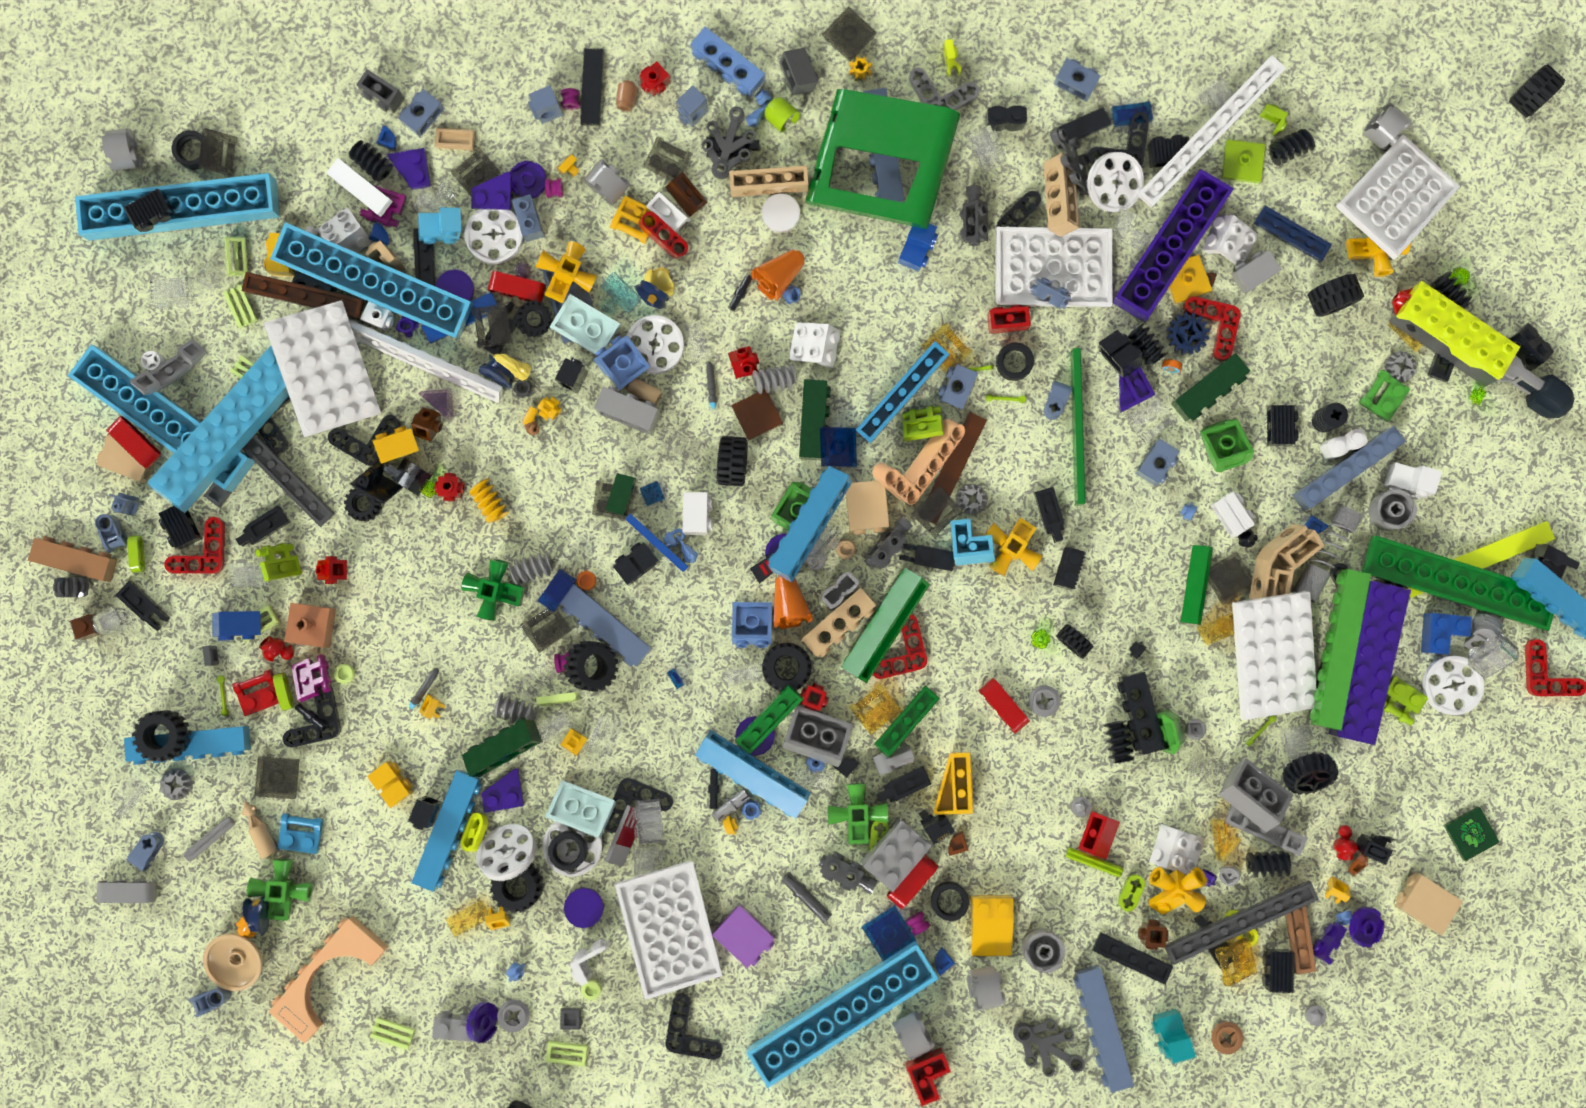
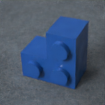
M929 223L928 230L912 226L898 263L918 272L921 267L925 268L929 259L926 254L929 249L933 250L939 235L935 233L937 226Z
M260 611L212 613V637H218V641L234 640V636H242V640L255 639V635H261Z
M1424 613L1421 653L1450 654L1451 636L1471 637L1472 617Z

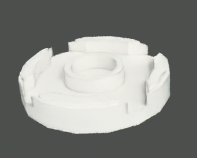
M781 193L774 194L765 201L762 208V219L770 230L783 233L790 231L797 225L800 218V209L794 198Z

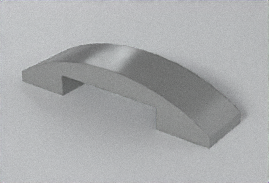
M191 339L177 349L178 354L151 372L143 371L131 379L130 383L143 395L157 392L189 372L205 356L207 351L194 339Z
M1232 805L1224 821L1233 827L1298 856L1301 855L1308 839L1280 825L1265 832Z

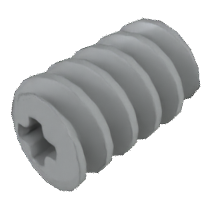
M792 365L788 367L782 366L780 369L779 367H774L773 370L767 368L765 371L764 369H759L758 372L753 370L752 373L753 383L759 394H762L763 388H765L766 393H769L770 387H772L774 392H777L778 386L781 391H784L785 385H787L789 390H792V384L796 381V373Z
M545 551L544 558L538 553L537 560L530 555L529 562L523 557L522 564H519L517 559L514 560V566L509 563L510 573L516 585L520 584L521 579L524 583L528 582V576L534 581L536 575L541 579L543 578V572L546 576H550L551 570L553 571L551 559L547 551Z
M503 692L500 693L495 705V716L497 718L502 715L503 720H507L510 717V722L512 723L521 718H526L527 720L536 719L539 705L534 710L533 703L525 707V700L518 704L517 697L511 702V695L503 699Z

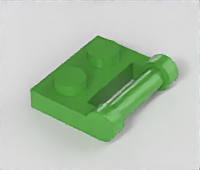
M1380 370L1377 374L1378 378L1367 395L1362 397L1359 404L1388 422L1410 391V388L1391 377L1388 372ZM1385 381L1388 383V386L1377 403L1373 404V398Z

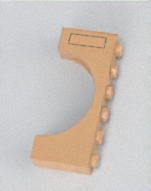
M354 916L349 919L344 918L337 926L339 930L336 934L331 933L324 941L326 944L322 950L319 948L311 956L312 962L309 965L305 964L298 971L300 976L296 980L292 979L284 988L286 992L282 996L278 995L271 1003L273 1007L269 1013L304 1044L323 1025L316 1016L310 999L311 983L320 966L327 960L340 956L355 957L367 962L369 965H373L389 948Z

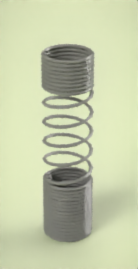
M1339 506L1331 520L1332 524L1328 525L1332 533L1323 534L1328 542H1322L1331 544L1344 551L1343 547L1330 542L1325 535H1336L1349 542L1348 538L1336 534L1330 526L1335 525L1341 530L1354 533L1362 520V515L1351 508ZM1321 548L1322 550L1318 551L1329 554L1330 556L1336 559H1340V557L1327 552L1324 548ZM1316 553L1314 555L1317 559L1309 560L1310 564H1307L1293 590L1294 593L1310 592L1312 603H1316L1331 575L1326 570L1313 565L1311 561L1322 562L1331 568H1335L1334 565L1321 560Z

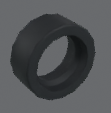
M182 131L172 142V155L178 163L187 169H202L212 159L213 149L211 143L197 131ZM193 139L200 141L203 146L200 156L191 161L184 159L181 152L185 143Z
M1013 342L1005 345L996 357V367L999 374L1009 381L1024 379L1034 366L1032 351L1022 343ZM1013 350L1023 353L1026 358L1025 368L1018 373L1008 371L1003 363L1005 355Z
M565 831L558 834L551 840L548 847L550 862L560 870L570 871L579 867L585 861L588 854L586 840L581 834L574 831ZM564 839L574 840L579 846V856L573 862H564L557 855V846Z
M942 882L932 892V908L936 915L943 920H959L965 916L969 909L970 901L968 894L956 882ZM945 890H955L960 894L962 903L956 912L947 913L939 907V896Z

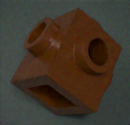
M422 407L419 413L414 415L411 423L413 435L431 442L443 427L440 413Z
M1148 919V922H1142L1141 927L1138 928V939H1140V942L1147 949L1158 950V947L1166 948L1169 936L1167 927L1160 924L1159 920ZM1151 930L1154 931L1153 936H1150Z

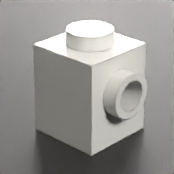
M369 301L361 316V320L386 332L388 328L393 326L395 318L393 317L394 313Z

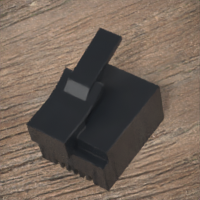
M407 458L402 460L397 469L389 463L383 469L392 475L391 478L417 496L421 493L420 490H423V486H426L424 484H427V480H430L432 475Z
M1536 544L1534 553H1532L1534 555H1531V558L1538 559L1560 579H1562L1567 566L1577 570L1580 562L1566 556L1567 553L1549 544Z
M926 810L918 813L922 818L920 822L934 845L943 840V838L945 839V837L955 833L945 814L933 817L932 814L928 815Z
M1361 833L1356 843L1359 847L1358 851L1362 855L1387 865L1393 850L1386 843H1392L1396 839L1389 836H1377L1373 833L1369 837Z

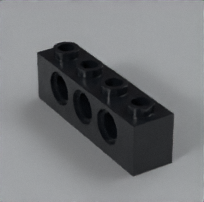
M1138 672L1118 677L1117 688L1120 694L1123 693L1125 700L1122 701L1123 710L1125 713H1128L1130 719L1127 721V725H1129V731L1133 732L1135 740H1132L1134 750L1138 751L1141 755L1166 749L1146 673ZM1133 689H1137L1139 692V696L1135 700L1130 695ZM1139 708H1142L1144 711V716L1141 719L1136 717V711ZM1147 727L1149 730L1148 737L1143 738L1141 736V730Z

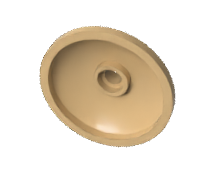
M226 933L217 936L207 945L203 955L204 969L210 980L220 988L228 991H241L251 987L258 980L262 972L263 960L259 949L250 939L239 934Z

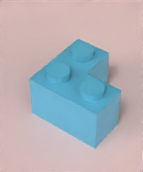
M440 207L439 213L418 214L419 241H424L425 244L436 243L435 241H442L444 244H454L455 241H459L461 234L460 208Z
M971 519L951 521L953 555L956 566L995 562L992 535L973 537Z

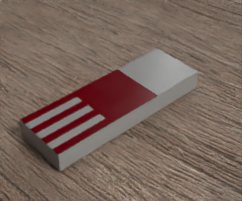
M630 805L626 806L604 859L606 862L624 866L645 815V810Z

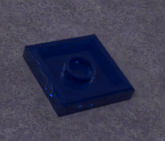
M820 427L821 467H857L856 428Z
M895 905L861 926L882 961L916 940Z

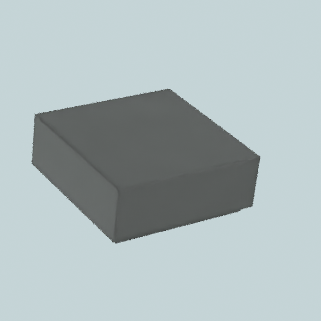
M213 482L203 496L221 508L232 492L224 490Z
M202 646L204 665H218L217 646Z
M561 1008L560 1030H580L581 1008Z

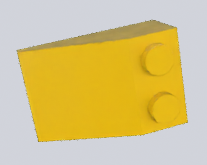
M971 895V956H1012L1014 915L1013 898L1011 895Z

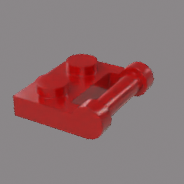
M271 669L249 680L238 681L232 684L244 716H249L279 704L273 683L274 674ZM265 681L268 682V687L245 695L244 689Z

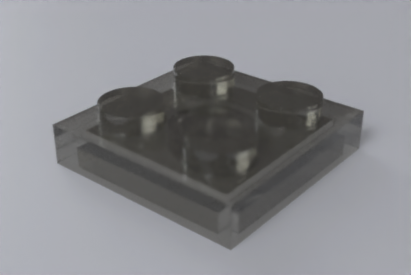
M848 6L822 33V37L851 62L876 36L877 32Z
M1236 551L1210 566L1208 583L1221 604L1225 605L1250 590L1253 577Z
M259 756L254 797L296 799L300 759Z

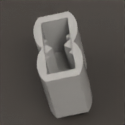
M848 571L837 579L835 585L824 591L820 600L829 609H833L842 602L844 596L849 595L855 590L859 581Z

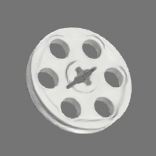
M1111 152L1098 158L1092 165L1087 178V190L1092 202L1100 209L1109 212H1121L1134 205L1139 198L1137 194L1143 189L1144 176L1140 164L1134 157L1123 152ZM1110 158L1113 161V166L1108 170L1105 167V162ZM1126 160L1130 162V169L1128 171L1123 169V163ZM1097 175H1100L1102 178L1099 186H1096L1094 183V178ZM1134 178L1137 185L1134 189H1131L1129 182ZM1118 180V184H1112V181ZM1103 193L1108 195V201L1105 204H1102L1100 200ZM1120 195H1124L1126 198L1122 206L1118 203Z
M479 209L472 214L465 227L464 235L468 249L478 260L487 264L496 265L510 261L518 254L523 244L524 238L522 237L517 216L510 210ZM493 211L499 213V218L496 221L489 219V214ZM510 220L516 222V227L513 230L506 229V223ZM476 221H480L483 224L479 231H475L472 228L473 223ZM493 231H496L497 234H500L499 236H496L495 239H493L491 236H488L490 234H493ZM510 239L516 241V246L513 249L506 247V242ZM476 240L483 242V246L479 250L473 249V243ZM493 249H497L500 252L499 257L496 259H492L489 256L490 251Z
M659 315L643 317L636 321L627 333L630 340L633 337L641 339V344L636 348L641 355L648 357L647 363L650 368L644 371L645 373H665L674 368L683 355L684 339L678 326L666 317ZM651 322L653 324L652 331L645 332L642 328L643 324ZM664 325H670L673 328L669 335L662 333ZM656 338L660 346H657L656 349H654L653 355V348L650 345V343H653ZM671 343L679 344V350L676 353L669 351L668 347ZM663 357L667 360V365L660 368L656 365V362L659 358Z
M1444 656L1436 659L1427 667L1422 680V689L1424 695L1428 697V703L1434 709L1444 714L1461 715L1471 711L1479 704L1484 693V680L1479 668L1469 659L1461 656ZM1447 660L1452 664V669L1449 672L1443 668V664ZM1465 666L1471 669V674L1468 677L1462 674V669ZM1433 674L1437 675L1439 679L1438 683L1434 686L1429 681L1430 676ZM1452 681L1462 683L1455 686V690L1454 688H1443L1452 684ZM1470 685L1476 687V694L1474 696H1470L1467 692ZM1439 693L1444 697V701L1440 705L1435 702V696ZM1456 699H1460L1463 702L1460 710L1454 707Z
M557 822L549 827L543 839L542 849L547 864L555 872L569 877L580 876L590 871L598 863L603 850L602 837L601 839L596 838L594 842L586 840L588 851L593 852L595 855L593 862L585 860L573 872L556 868L550 862L548 856V847L552 840L551 832L558 830L562 833L571 830L568 826ZM577 830L576 832L585 839L586 833ZM564 839L558 844L557 851L560 852V859L562 861H575L578 858L580 849L577 843L575 846L578 849L572 850L567 856L570 848L568 842L572 843L574 840Z
M509 824L496 828L479 845L476 854L477 865L483 874L492 880L504 881L512 879L525 871L533 861L536 853L535 839L529 830L521 825ZM508 832H513L511 837L504 839ZM528 838L526 843L519 844L521 839ZM491 843H495L494 848H492L491 850H487V847ZM525 854V859L518 862V857ZM493 860L492 865L484 867L487 861ZM509 866L506 872L500 873L502 867Z

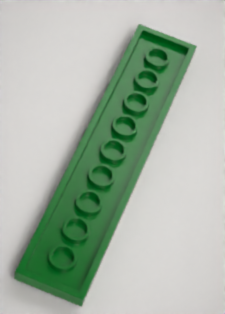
M1371 536L1361 572L1371 574L1372 577L1495 614L1499 617L1544 631L1550 630L1554 614L1548 612L1545 609L1546 606L1541 602L1531 598V594L1528 591L1519 588L1516 585L1517 582L1512 578L1383 537Z

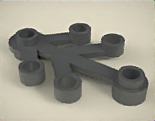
M736 106L729 111L730 125L725 140L719 131L716 121H709L707 123L708 132L713 135L722 151L719 159L713 149V142L710 139L702 141V149L707 152L713 162L711 170L713 176L717 179L727 178L731 168L742 162H747L751 158L748 149H741L738 156L728 161L729 155L748 143L752 144L756 140L755 132L748 130L745 132L744 137L733 142L738 124L742 123L745 119V114L741 107ZM735 111L740 112V115L734 116L733 113ZM715 125L716 129L711 130L709 127ZM749 134L754 136L751 140L746 138ZM710 143L711 147L705 148L704 145ZM743 153H748V157L746 158L741 157V155ZM723 166L725 168L723 171L717 170L718 167Z
M1057 128L1051 131L1050 136L1054 145L1058 146L1061 144L1066 153L1060 157L1063 167L1073 171L1069 173L1071 182L1077 184L1078 191L1082 196H1088V177L1085 166L1089 164L1086 154L1080 156L1077 154V149L1080 148L1078 138L1070 139L1068 146L1065 141L1068 138L1065 129Z
M1048 1018L1043 1023L1033 1026L1026 1022H1021L1014 1027L1013 1035L1018 1042L1022 1043L1026 1055L1025 1063L1029 1067H1034L1037 1064V1058L1033 1054L1030 1044L1032 1042L1038 1046L1043 1064L1042 1072L1045 1076L1051 1077L1055 1073L1048 1052L1067 1062L1069 1068L1075 1073H1079L1084 1069L1085 1062L1080 1055L1074 1054L1071 1056L1052 1045L1062 1041H1072L1074 1033L1071 1029L1065 1028L1061 1033L1043 1038L1035 1035L1045 1030L1054 1031L1057 1024L1052 1018ZM1050 1021L1054 1023L1052 1028L1047 1027V1023ZM1022 1029L1027 1030L1024 1036L1020 1035V1030ZM1066 1032H1071L1070 1038L1064 1037ZM1029 1057H1034L1033 1063L1027 1062ZM1074 1059L1079 1060V1064L1077 1066L1072 1065V1061ZM1047 1067L1052 1068V1071L1049 1074L1045 1073V1069Z

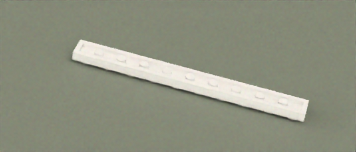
M1271 55L1152 178L1137 196L1152 208L1278 78L1286 67Z
M349 319L356 341L497 403L500 402L503 387L498 383L488 381L478 374L470 373L460 366H454L442 358H436L429 355L426 351L413 348L407 343L397 341L389 335L381 334L371 327H365L355 320Z

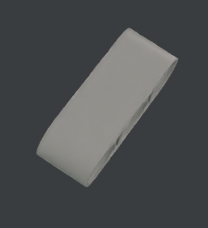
M127 881L97 882V903H152L156 901V881L147 883V881H133L129 883Z

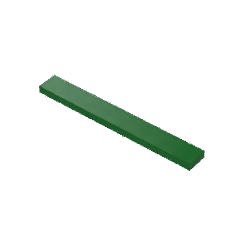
M1073 348L1070 351L1074 499L1075 506H1082L1086 503L1081 349Z

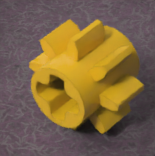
M856 56L855 62L849 63V67L852 68L849 70V75H854L855 81L862 79L865 82L866 75L871 76L872 71L869 69L872 67V63H867L866 57L862 59Z
M553 396L550 399L547 397L543 398L537 407L540 410L538 414L546 421L549 418L552 420L556 419L562 411V408L559 407L560 401Z

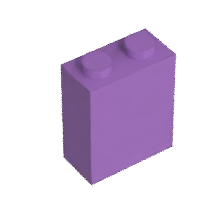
M741 903L738 904L712 934L746 968L750 965L754 967L761 959L759 955L764 950L769 951L775 944L773 941L775 935Z

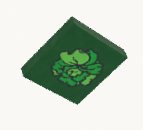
M1476 807L1443 825L1463 861H1467L1500 843L1480 807Z

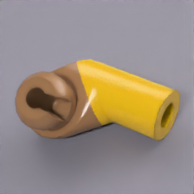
M531 406L523 419V425L528 434L536 435L539 432V427L535 417L539 410Z

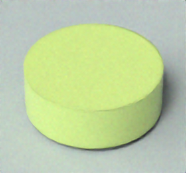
M340 664L334 671V677L339 683H349L355 677V670L349 664Z
M590 979L581 988V993L587 1000L597 999L602 991L600 982L595 979Z

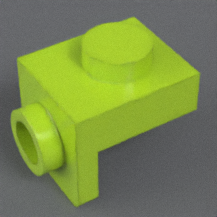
M1267 103L1259 115L1276 124L1271 134L1273 136L1279 131L1283 132L1288 123L1285 120L1288 113L1274 104Z

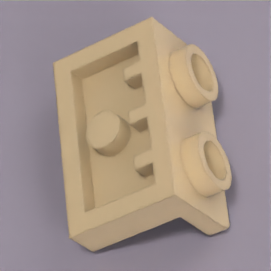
M381 241L372 243L368 247V251L365 252L372 260L379 263L383 262L385 265L398 271L405 267L393 251Z

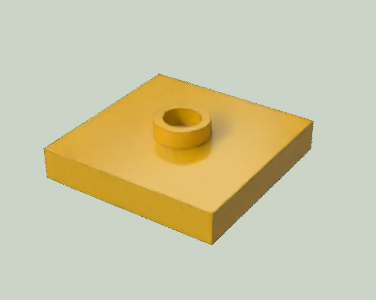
M1199 255L1190 257L1169 287L1175 304L1186 301L1192 296L1197 297L1212 291Z

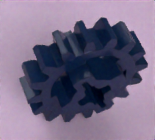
M1185 312L1182 317L1177 315L1175 317L1176 321L1172 320L1170 322L1172 327L1167 328L1166 331L1170 332V334L1166 336V339H1171L1172 342L1169 343V346H1175L1174 352L1180 349L1181 355L1188 351L1190 356L1194 351L1198 353L1201 351V348L1206 347L1207 344L1204 341L1210 339L1209 336H1206L1210 329H1205L1204 326L1208 323L1201 322L1202 316L1195 318V313H1192L1189 317L1188 313ZM1186 322L1184 327H1178L1180 323ZM1187 330L1189 331V334L1192 335L1189 338L1187 337L1188 334L1185 333ZM1192 341H1198L1196 345L1190 346Z

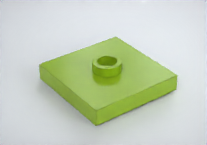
M1227 139L1225 141L1221 179L1261 183L1265 144Z

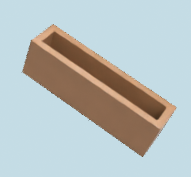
M43 536L42 539L34 538L27 561L100 581L111 582L117 559L111 558L112 554L99 551V554L92 553L93 549L84 546L77 549L74 548L73 543L62 541L61 544L55 543V538Z

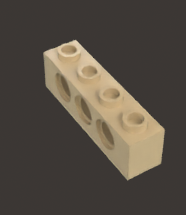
M1064 153L1044 162L1047 226L1049 231L1060 237L1080 228L1076 184H1073L1069 178V173L1073 171L1063 167L1060 157L1065 155Z
M807 166L729 171L731 197L808 192Z
M860 588L801 640L816 657L819 655L823 657L831 650L829 646L832 643L838 644L845 638L844 633L850 629L852 632L860 625L858 621L862 617L866 619L875 612L873 608L876 604ZM851 606L859 607L860 614L857 617L850 615L849 608ZM838 618L845 621V627L842 630H838L834 626V621ZM823 631H827L831 636L827 643H823L819 639V635Z

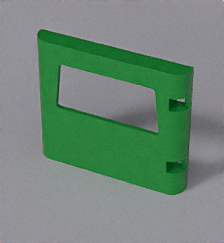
M837 89L805 203L928 230L961 114L948 107ZM843 147L920 162L906 201L898 202L830 188L837 148Z

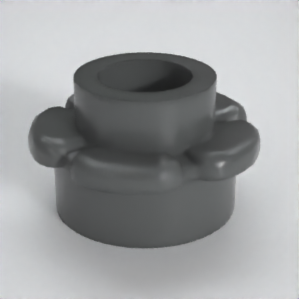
M518 380L513 389L518 397L524 398L532 394L533 386L530 381Z

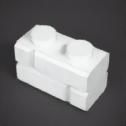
M1234 491L1210 505L1231 538L1240 535L1255 525L1253 513L1245 509L1243 498L1240 494H1235Z

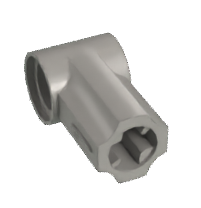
M910 745L896 749L890 757H887L884 753L872 756L879 775L892 772L897 767L915 761Z

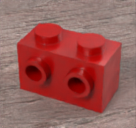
M1015 305L1006 309L995 307L989 310L987 314L989 334L1027 331L1031 326L1029 306Z
M1092 811L1078 849L1107 859L1120 822Z

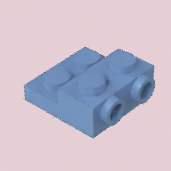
M619 335L610 342L612 346L608 349L605 347L601 348L595 353L597 357L593 359L604 375H607L619 390L650 368L647 361L627 335L623 338Z
M733 602L732 644H736L738 648H746L748 645L766 648L767 645H772V602Z

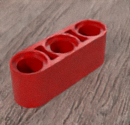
M646 212L640 217L638 224L641 230L668 255L677 259L687 253L688 244L657 214ZM645 217L653 220V226L649 227L645 224ZM660 231H665L667 233V240H662L660 238ZM675 244H679L682 247L680 254L674 251Z
M492 271L487 290L492 293L499 292L500 295L511 298L513 296L519 297V300L527 302L536 300L540 303L543 300L546 285L538 281Z
M121 415L106 429L107 433L146 469H149L162 455L131 422Z
M994 678L978 690L1014 734L1030 722Z
M925 854L894 892L889 891L886 897L901 910L904 909L936 872L939 865Z

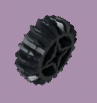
M1313 752L1312 754L1299 756L1298 759H1293L1292 763H1288L1282 773L1285 786L1293 794L1297 793L1298 795L1303 793L1305 795L1309 793L1314 794L1324 788H1329L1328 785L1334 784L1339 775L1338 767L1333 757L1323 752L1318 754Z

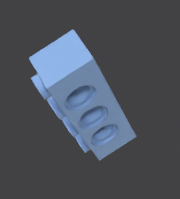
M704 27L690 44L692 55L696 59H703L710 70L713 72L718 71L722 74L723 80L728 84L732 82L736 85V89L744 96L747 94L752 97L765 81L764 72L707 27ZM711 49L717 51L713 55L707 53ZM725 61H729L732 63L730 66L727 67L722 65ZM739 73H745L747 75L745 78L737 77Z

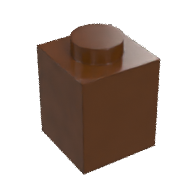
M87 614L70 621L76 640H87L104 633L98 615Z

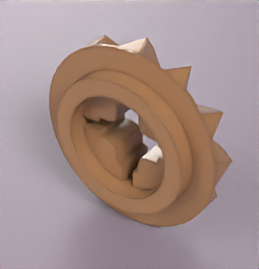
M1223 1021L1220 1024H1216L1214 1030L1211 1031L1212 1044L1220 1053L1233 1054L1243 1044V1033L1233 1022ZM1222 1032L1226 1034L1231 1033V1036L1229 1038L1231 1039L1230 1041L1232 1042V1044H1230L1226 1040L1222 1042L1224 1038Z

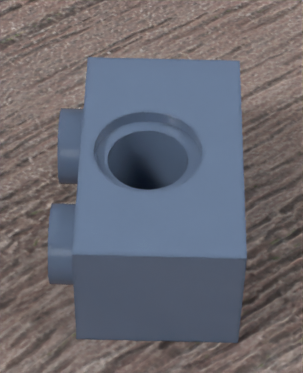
M1066 58L1053 84L1087 102L1101 75L1092 68L1082 66L1075 59L1070 60ZM1073 76L1081 77L1082 81H1076Z
M550 85L529 94L531 101L528 104L535 119H540L541 124L563 116Z
M693 85L676 101L679 119L683 124H689L692 128L709 112L707 98Z
M422 89L414 95L410 105L402 109L398 119L404 126L421 138L443 112L444 107L437 99ZM419 110H424L422 115H416Z
M529 194L513 199L512 203L524 240L529 242L545 237L532 196Z
M958 364L949 366L945 375L947 377L945 385L942 384L938 391L940 396L938 400L963 409L978 373ZM955 380L961 383V388L958 391H954L952 388V383Z
M1158 439L1135 474L1154 486L1159 483L1163 484L1169 475L1166 472L1170 467L1173 468L1179 460L1177 455L1180 451L1163 440ZM1156 459H1160L1162 461V468L1156 467Z

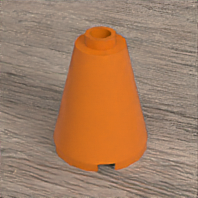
M792 249L754 268L751 272L753 281L757 279L759 283L758 289L770 300L775 298V301H777L804 266L805 257L799 250Z
M778 575V578L775 579L774 627L777 628L779 625L780 629H788L801 626L800 623L805 620L806 624L813 621L811 611L796 579L794 578L793 582H790Z

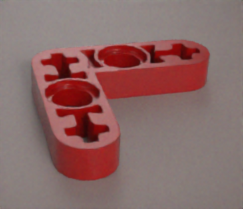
M1192 296L1188 298L1183 304L1184 312H1187L1188 315L1195 313V317L1202 316L1204 319L1219 322L1213 356L1218 361L1229 359L1233 352L1240 320V310L1238 307ZM1192 302H1195L1194 305L1201 307L1203 303L1205 304L1202 309L1195 308L1194 310H1191V306H1188ZM1210 305L1214 306L1217 310L1214 316L1207 313V307ZM1232 310V314L1235 317L1231 318L1230 324H1224L1229 321V315H1226V313ZM1224 328L1229 329L1231 331V337L1229 339H1226L1222 336V330ZM1229 342L1230 345L1226 344L1224 348L1227 354L1222 357L1218 350L1222 349L1224 343Z
M210 517L205 522L204 556H170L165 560V569L169 573L175 574L220 573L224 567V521L217 517ZM216 522L219 524V528L215 529V534L219 535V537H210V534H214L211 524ZM213 540L219 542V548L216 551L210 548V543ZM175 559L177 563H184V567L177 566L174 570V567H171V563H174ZM194 559L199 562V567L196 570L190 568V562ZM213 560L218 563V567H214V570L213 567H204V563H213Z
M911 614L909 619L914 620L911 627L912 630L916 629L917 633H910L906 636L905 631H909L908 626L905 625L901 629L907 655L882 660L880 662L881 667H887L886 662H890V668L893 673L889 674V670H887L880 676L879 673L874 672L873 676L875 678L884 679L921 670L926 666L927 656L918 620L914 615ZM911 636L918 638L919 644L917 647L909 646L908 639ZM916 655L924 659L921 662V666L918 667L917 664H911L912 669L908 670L906 657H909V661L915 660ZM896 660L904 662L905 667L902 671L894 669L893 664Z
M1531 639L1525 644L1526 688L1529 694L1532 696H1582L1586 693V682L1583 679L1548 678L1547 650L1544 641ZM1536 644V646H1539V650H1532V646ZM1532 656H1540V659H1532ZM1534 662L1539 663L1541 667L1538 673L1532 671V664ZM1554 682H1558L1561 685L1558 693H1555L1552 689ZM1576 684L1580 685V689L1577 690L1568 689L1567 686ZM1533 685H1546V689H1538L1537 691L1533 689Z

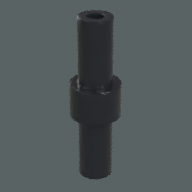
M746 274L741 285L737 286L733 293L734 297L728 306V309L735 312L741 299H744L746 296V290L752 281V276Z
M300 703L295 706V710L303 716L306 722L313 724L320 731H324L327 728V725L318 718L315 712L308 710Z
M714 768L710 769V784H708V793H710L709 809H717L718 793H720L718 772Z

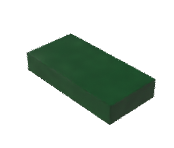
M619 473L616 474L605 509L607 512L622 516L626 515L636 478Z

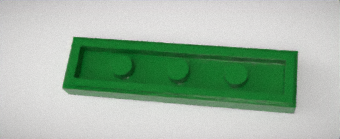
M1192 545L1180 621L1182 623L1201 625L1213 547Z
M788 684L735 739V743L750 755L803 700V696Z
M925 685L874 745L887 757H890L940 698Z

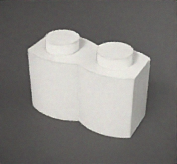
M1354 429L1325 441L1320 445V450L1324 459L1330 460L1365 446L1368 440L1363 429Z

